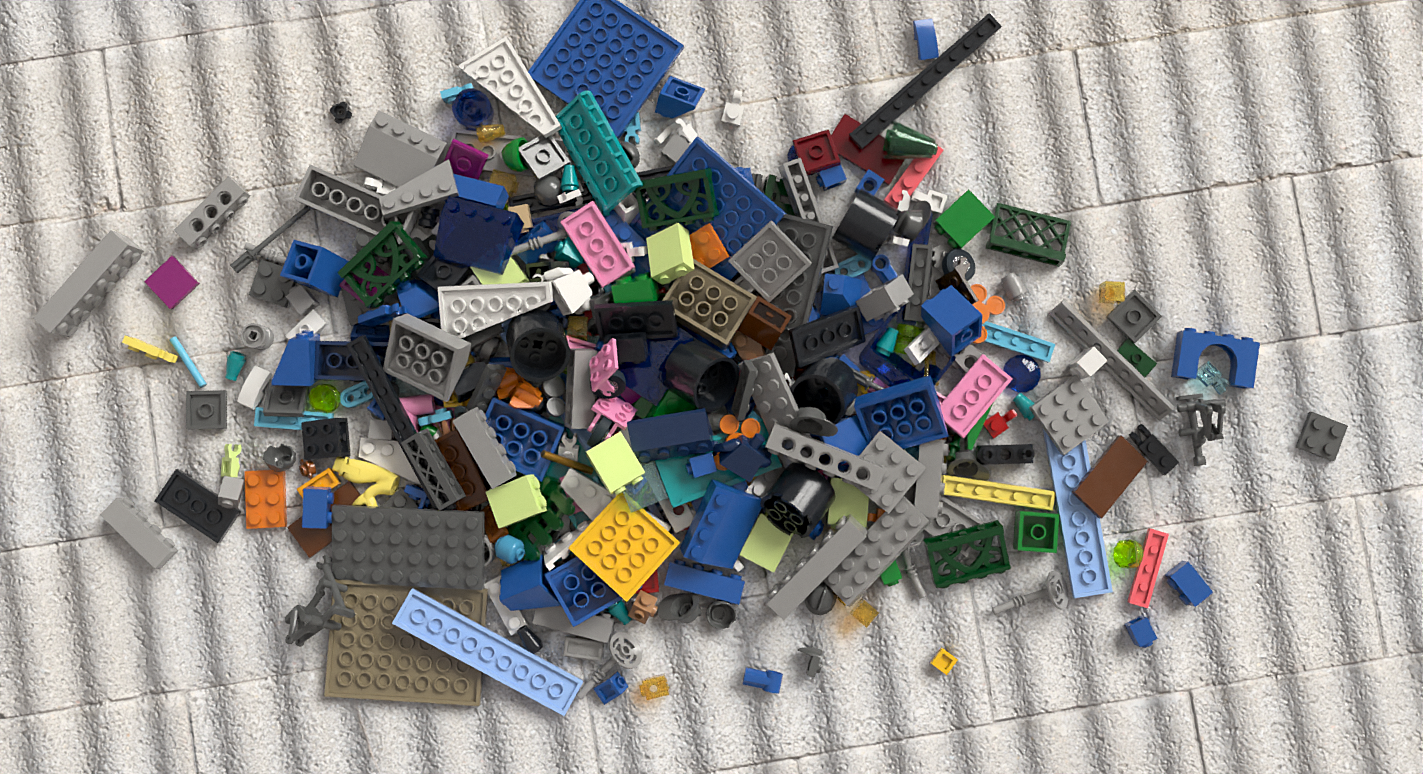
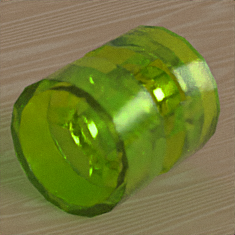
M897 324L896 330L899 333L893 352L907 355L904 349L921 333L922 328Z

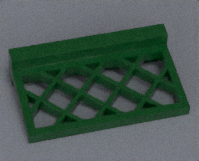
M1001 203L996 204L995 218L992 221L986 249L1057 267L1064 263L1071 221ZM1000 209L1007 211L1011 217L1003 221L999 215ZM1025 215L1029 222L1021 225L1016 217ZM1013 219L1018 228L1010 232L1005 223ZM1038 219L1044 220L1047 227L1040 230L1035 221ZM1031 224L1036 233L1029 237L1024 227ZM1056 224L1065 225V230L1060 235L1053 227ZM1002 226L1007 234L1003 237L994 235L996 228ZM1047 229H1050L1055 236L1049 241L1042 234ZM1020 230L1025 239L1017 241L1012 234ZM1039 235L1044 244L1041 246L1034 245L1031 239ZM1057 240L1061 245V250H1053L1050 243Z

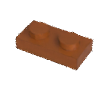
M490 503L480 511L484 512V528L490 543L496 544L499 538L509 534L507 527L498 528Z

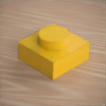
M941 647L930 663L947 675L958 659Z

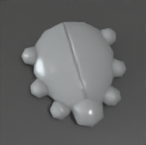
M941 244L933 249L935 256L932 257V260L936 261L934 267L939 268L941 273H943L942 260L944 256L953 250L947 244Z

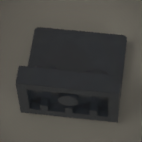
M330 418L301 423L305 460L351 456L347 418Z

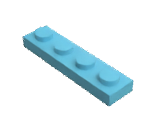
M987 321L982 324L987 330V338L984 342L1047 363L1050 362L1055 347L1054 343Z
M256 407L254 426L302 430V422L334 418V414L305 411L304 417L264 416V408Z

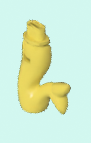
M337 457L332 468L333 471L339 473V476H343L352 483L376 482L375 485L366 489L353 502L352 505L377 506L375 496L379 494L393 495L400 482L398 475L383 467L345 457V459Z

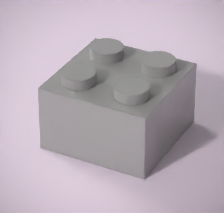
M903 274L873 288L855 302L866 321L871 319L877 321L886 316V313L892 314L899 310L901 306L909 302L908 298L914 293Z

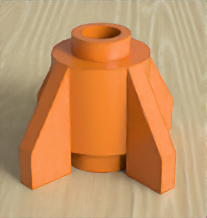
M506 367L507 371L496 391L499 400L507 398L521 380V376L513 368Z
M522 377L515 390L509 395L511 400L508 405L514 409H533L534 406L538 407L542 402V392H540L538 387L534 388Z

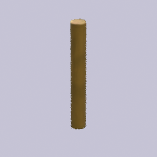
M545 450L541 452V457L590 475L593 473L594 468Z

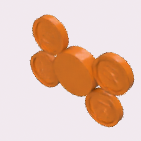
M980 284L971 286L979 300L972 305L983 314L982 324L988 320L990 314L999 315L1004 311L1005 302L1001 297L992 296L984 304L982 302L987 297L985 287ZM982 326L981 337L972 343L980 344L986 340L987 330L985 327Z
M730 414L724 415L719 421L721 431L729 434L725 441L737 438L740 435L752 438L756 433L760 432V424L753 418L745 419L740 427L742 434L736 432L739 428V421L735 416ZM717 453L713 457L716 468L727 470V468L720 465L719 453Z

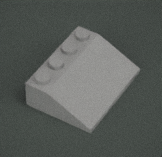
M378 110L368 127L354 162V167L393 186L400 187L443 163L448 152V146L446 142Z
M407 313L393 318L383 369L386 373L447 402L468 361L471 343Z

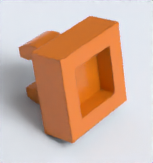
M876 508V514L868 513L867 521L875 523L885 510Z

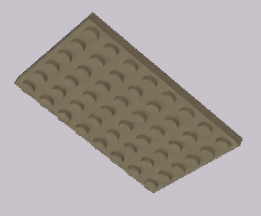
M335 579L337 583L347 585V591L340 593L346 608L354 610L355 616L347 618L334 614L330 618V620L341 623L342 627L339 631L329 630L325 697L468 706L481 705L483 672L392 624L409 592L414 588L486 627L488 589L469 590L364 584L362 581ZM332 595V603H331V606L335 603V600H334V598H333V595Z

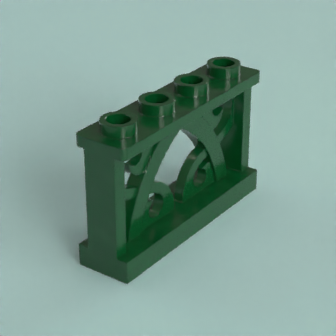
M711 168L641 180L643 186L637 187L635 192L642 229L648 228V231L660 229L661 225H666V228L679 222L689 225L696 223L695 220L702 219V222L714 220V216L719 215L713 188ZM701 178L704 181L706 194L699 193ZM672 183H675L677 190L681 194L689 196L688 201L679 212L663 202L671 193ZM684 183L689 184L688 189H692L691 192L683 189ZM660 187L665 189V194L662 197L658 196L662 194L659 192ZM644 188L652 200L648 204L646 203ZM698 197H702L708 202V208L704 212L698 210V205L704 206L701 201L697 200ZM654 204L657 207L653 210V214L658 212L660 215L657 220L651 219L648 213L650 207ZM690 210L693 212V214H695L685 216ZM666 214L670 217H673L671 219H665Z
M390 221L337 272L364 302L366 308L381 306L384 303L383 299L387 295L389 296L396 292L397 286L400 283L406 282L411 277L410 274L414 270L420 269L428 258L398 221ZM396 235L401 238L405 245L399 246ZM387 245V250L391 249L392 251L384 253L383 247ZM409 249L412 252L413 258L409 263L405 262V257L409 255L401 254V250ZM376 254L381 257L393 256L392 271L389 276L373 275L376 269L374 258ZM367 262L371 264V268L368 273L367 271L369 270V268H365V264ZM353 275L364 279L361 285ZM369 281L371 282L369 285L370 291H372L373 287L377 288V293L374 296H369L366 292V285Z
M998 520L923 539L932 582L936 588L944 589L952 584L967 583L975 578L983 579L987 575L994 573L1002 574L1006 570L1011 569L1004 538V529ZM997 535L999 547L991 546L993 536ZM981 540V542L979 543V545H983V546H977V545H975V544H974V541ZM966 543L974 550L980 551L977 558L970 565L962 564L953 559L961 552L963 544ZM956 546V550L954 552L952 550H949L950 547ZM992 550L999 552L1000 559L998 561L989 562L990 558H995V556L992 553H989V551ZM938 551L942 559L935 563L933 552ZM947 562L948 564L943 567V572L949 569L950 573L939 575V567Z

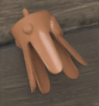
M455 418L450 419V431L446 421H439L440 427L435 422L442 436L455 430L453 423Z

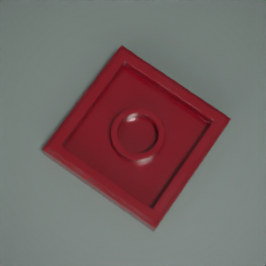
M829 129L792 141L797 158H801L807 175L841 165Z

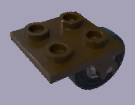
M954 249L948 252L942 260L944 275L935 280L939 290L941 291L952 285L971 304L979 301L967 282L975 274L974 259L963 249Z

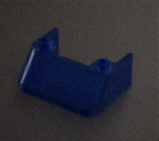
M898 312L890 314L860 353V364L889 387L929 375L935 386L956 357L952 356L942 369L934 364H927L921 371H918L894 351L893 353L891 352L890 356L876 351L877 342L887 331V326Z

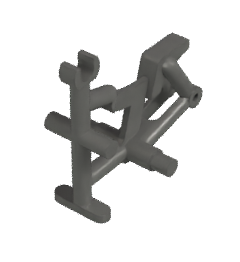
M1203 393L1176 397L1177 401L1186 400L1185 404H1177V411L1188 412L1190 428L1179 429L1178 433L1180 437L1192 435L1195 455L1193 457L1194 466L1206 465V459L1202 453V445L1206 442V439L1208 441L1224 439L1222 431L1223 418L1226 413L1225 399L1203 400ZM1196 411L1200 412L1202 427H1198ZM1213 411L1218 413L1217 428L1214 423L1212 424Z
M324 555V563H316V567L323 570L324 576L319 580L315 589L316 593L306 607L296 605L286 615L285 623L290 624L289 633L285 639L287 644H293L295 641L296 646L302 647L306 640L324 628L339 631L342 627L341 623L330 620L334 614L347 618L355 616L354 610L348 609L345 606L340 592L345 593L348 587L335 581L330 568L332 565L331 557ZM326 587L331 590L335 603L322 615L316 606L325 595L324 589ZM297 619H299V621H298V629H297V631L295 632V630H296V622H297Z

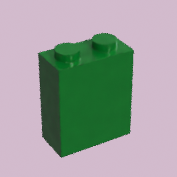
M968 189L933 222V225L939 235H944L948 239L947 243L951 248L961 249L995 216Z

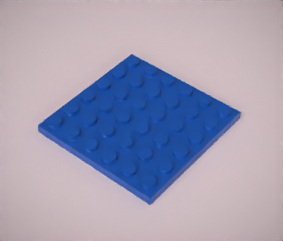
M579 0L528 73L533 81L567 104L579 93L586 90L591 91L614 134L619 139L680 55L684 45L618 0Z
M696 137L667 176L711 168V177L719 215L714 216L712 221L702 222V219H697L694 224L684 225V222H679V224L689 230V235L708 223L712 225L730 257L710 269L732 281L737 275L738 270L728 260L770 220L777 226L786 213L700 137ZM701 178L699 193L706 194L704 181ZM672 183L671 193L663 202L679 212L688 201L689 196L681 194L677 190L675 183ZM684 183L683 189L691 192L692 189H688L689 184ZM663 187L659 188V192L662 193L658 195L659 197H662L665 194V189ZM698 197L697 200L704 204V206L698 205V210L704 212L708 208V202L704 198ZM655 204L648 211L650 218L653 220H657L660 216L658 212L653 214V210L657 207ZM690 210L685 216L695 214H693V212ZM640 213L629 224L645 242H647L646 238L666 229V225H661L660 229L648 231V228L642 229ZM666 214L665 219L673 218Z

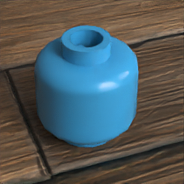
M506 535L501 537L495 544L496 556L507 563H516L525 554L523 542L513 536Z

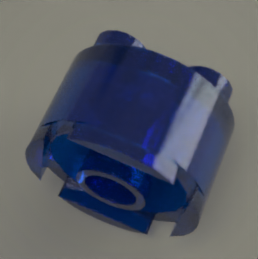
M474 88L464 89L459 92L453 101V115L465 130L481 131L492 124L494 109L490 100L483 92Z

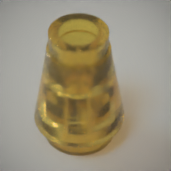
M503 124L480 125V127L476 128L479 143L484 142L485 144L504 136L505 130Z

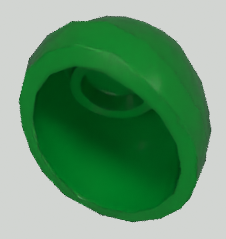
M523 137L509 142L503 148L501 154L505 165L516 172H524L528 169L519 156V147L528 143Z

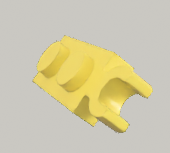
M125 335L122 343L129 345L128 349L138 353L140 350L146 352L145 356L156 360L159 357L173 363L177 361V355L134 337Z

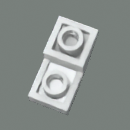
M254 366L241 389L237 402L254 410L265 395L262 390L273 377L271 372Z

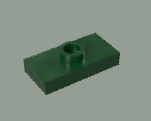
M1126 339L1117 349L1144 378L1157 365L1153 359L1129 339Z

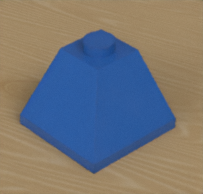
M670 76L659 93L655 113L673 119L695 110L705 92V88Z
M825 273L823 276L820 314L829 315L857 305L855 301L860 299L862 280L845 275Z
M417 279L407 280L397 286L399 300L402 306L407 307L408 314L419 319L439 311L438 292L424 281Z

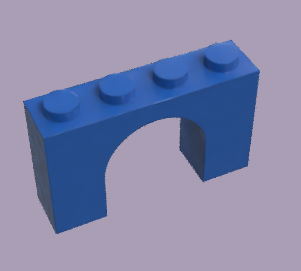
M1184 328L1183 331L1177 332L1171 377L1186 380L1196 379L1199 357L1206 347L1212 345L1223 349L1230 359L1228 386L1252 389L1255 383L1260 342H1254V339L1249 337L1235 339L1234 335L1231 334L1217 336L1212 331L1198 333L1196 329Z

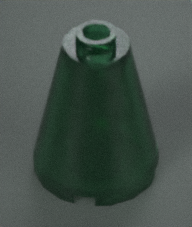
M892 120L889 125L893 126L891 130L887 129L883 146V151H886V155H883L884 159H929L936 155L938 144H935V139L897 121Z

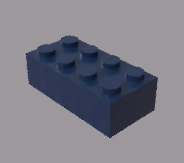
M316 341L314 379L320 381H365L346 345L351 341ZM369 342L383 367L388 342ZM386 373L390 382H397L396 377Z

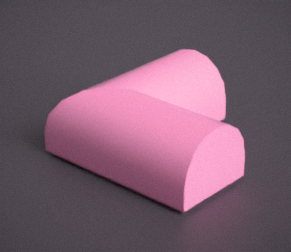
M431 394L399 398L417 433L419 432L417 415L435 413V400Z

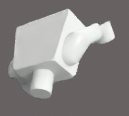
M557 267L544 272V275L535 274L532 277H540L541 282L545 280L548 282L552 281L553 299L563 316L573 313L582 314L586 310L591 309L589 300L591 299L592 290L589 285L594 282V277L590 272L582 275L579 270L573 271L571 268Z

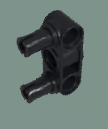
M1033 444L976 446L977 461L982 465L1033 463ZM1003 449L1009 451L1010 455L1007 460H1003L1000 457V452Z

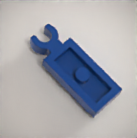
M398 303L391 306L382 305L379 309L368 310L365 314L359 315L358 323L374 327L389 322L400 315L407 314V307H399Z

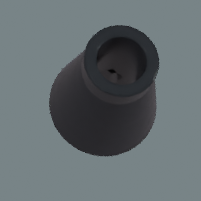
M523 625L517 630L522 644L528 652L535 654L543 647L542 640L527 625Z

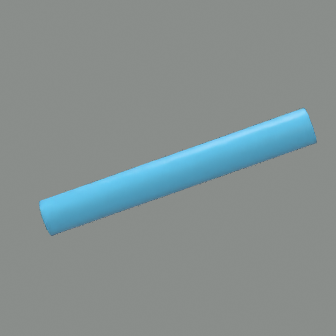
M172 337L169 341L200 388L206 386L207 383L177 337Z

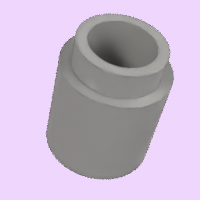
M1012 273L1001 279L1002 287L1010 301L1014 300L1016 303L1025 298L1024 294L1027 293V290L1019 276Z

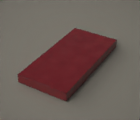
M844 114L831 134L838 155L865 172L868 169L885 179L883 183L889 186L909 152L881 135H878L861 150L849 137V134L860 126L861 123Z

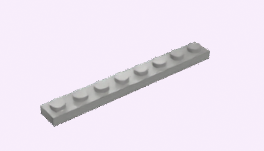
M1064 299L1049 312L1085 349L1095 347L1107 359L1103 367L1159 421L1174 410L1175 407Z

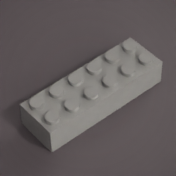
M309 165L294 197L296 201L373 235H377L390 221H398L410 236L419 216V213L411 210L385 218L379 198L382 197L381 195L313 165ZM396 235L398 244L403 242L398 235Z
M110 230L33 319L49 333L67 337L73 335L77 331L78 325L90 316L93 308L100 305L103 297L115 288V283L128 273L130 266L140 260L144 250L129 237Z
M851 514L847 517L845 515L842 516L836 523V529L834 531L830 529L823 536L822 543L820 545L816 543L810 549L808 557L805 558L803 556L797 562L795 570L787 572L783 577L782 584L780 586L776 584L769 591L767 605L783 620L866 538L867 529Z

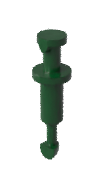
M957 433L953 436L952 442L949 443L948 450L950 452L946 456V459L949 461H955V452L960 451L959 442L961 437Z

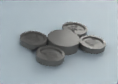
M559 376L544 382L524 379L534 388L541 386L542 393L549 398V401L546 403V410L551 416L559 417L565 412L566 386Z

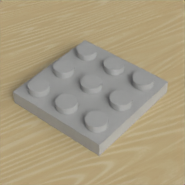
M772 220L728 260L768 302L773 300L812 264Z
M1077 374L1071 376L1029 407L1061 455L1067 454L1109 423Z
M879 431L859 455L862 458L885 466L886 471L878 491H865L860 488V484L855 482L853 485L889 514L924 472L926 467ZM859 469L856 472V476L859 478H864L867 475V470Z

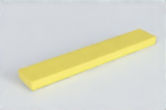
M950 475L942 476V483H945L944 495L1053 511L1055 491Z

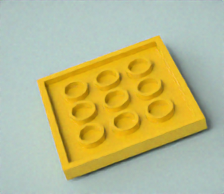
M622 492L616 495L568 549L627 602L680 542L628 494Z

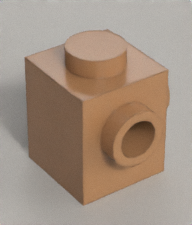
M640 590L628 616L646 624L649 616L653 617L658 608L655 606L658 598Z

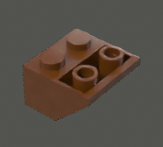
M758 296L738 331L767 349L772 350L792 316Z

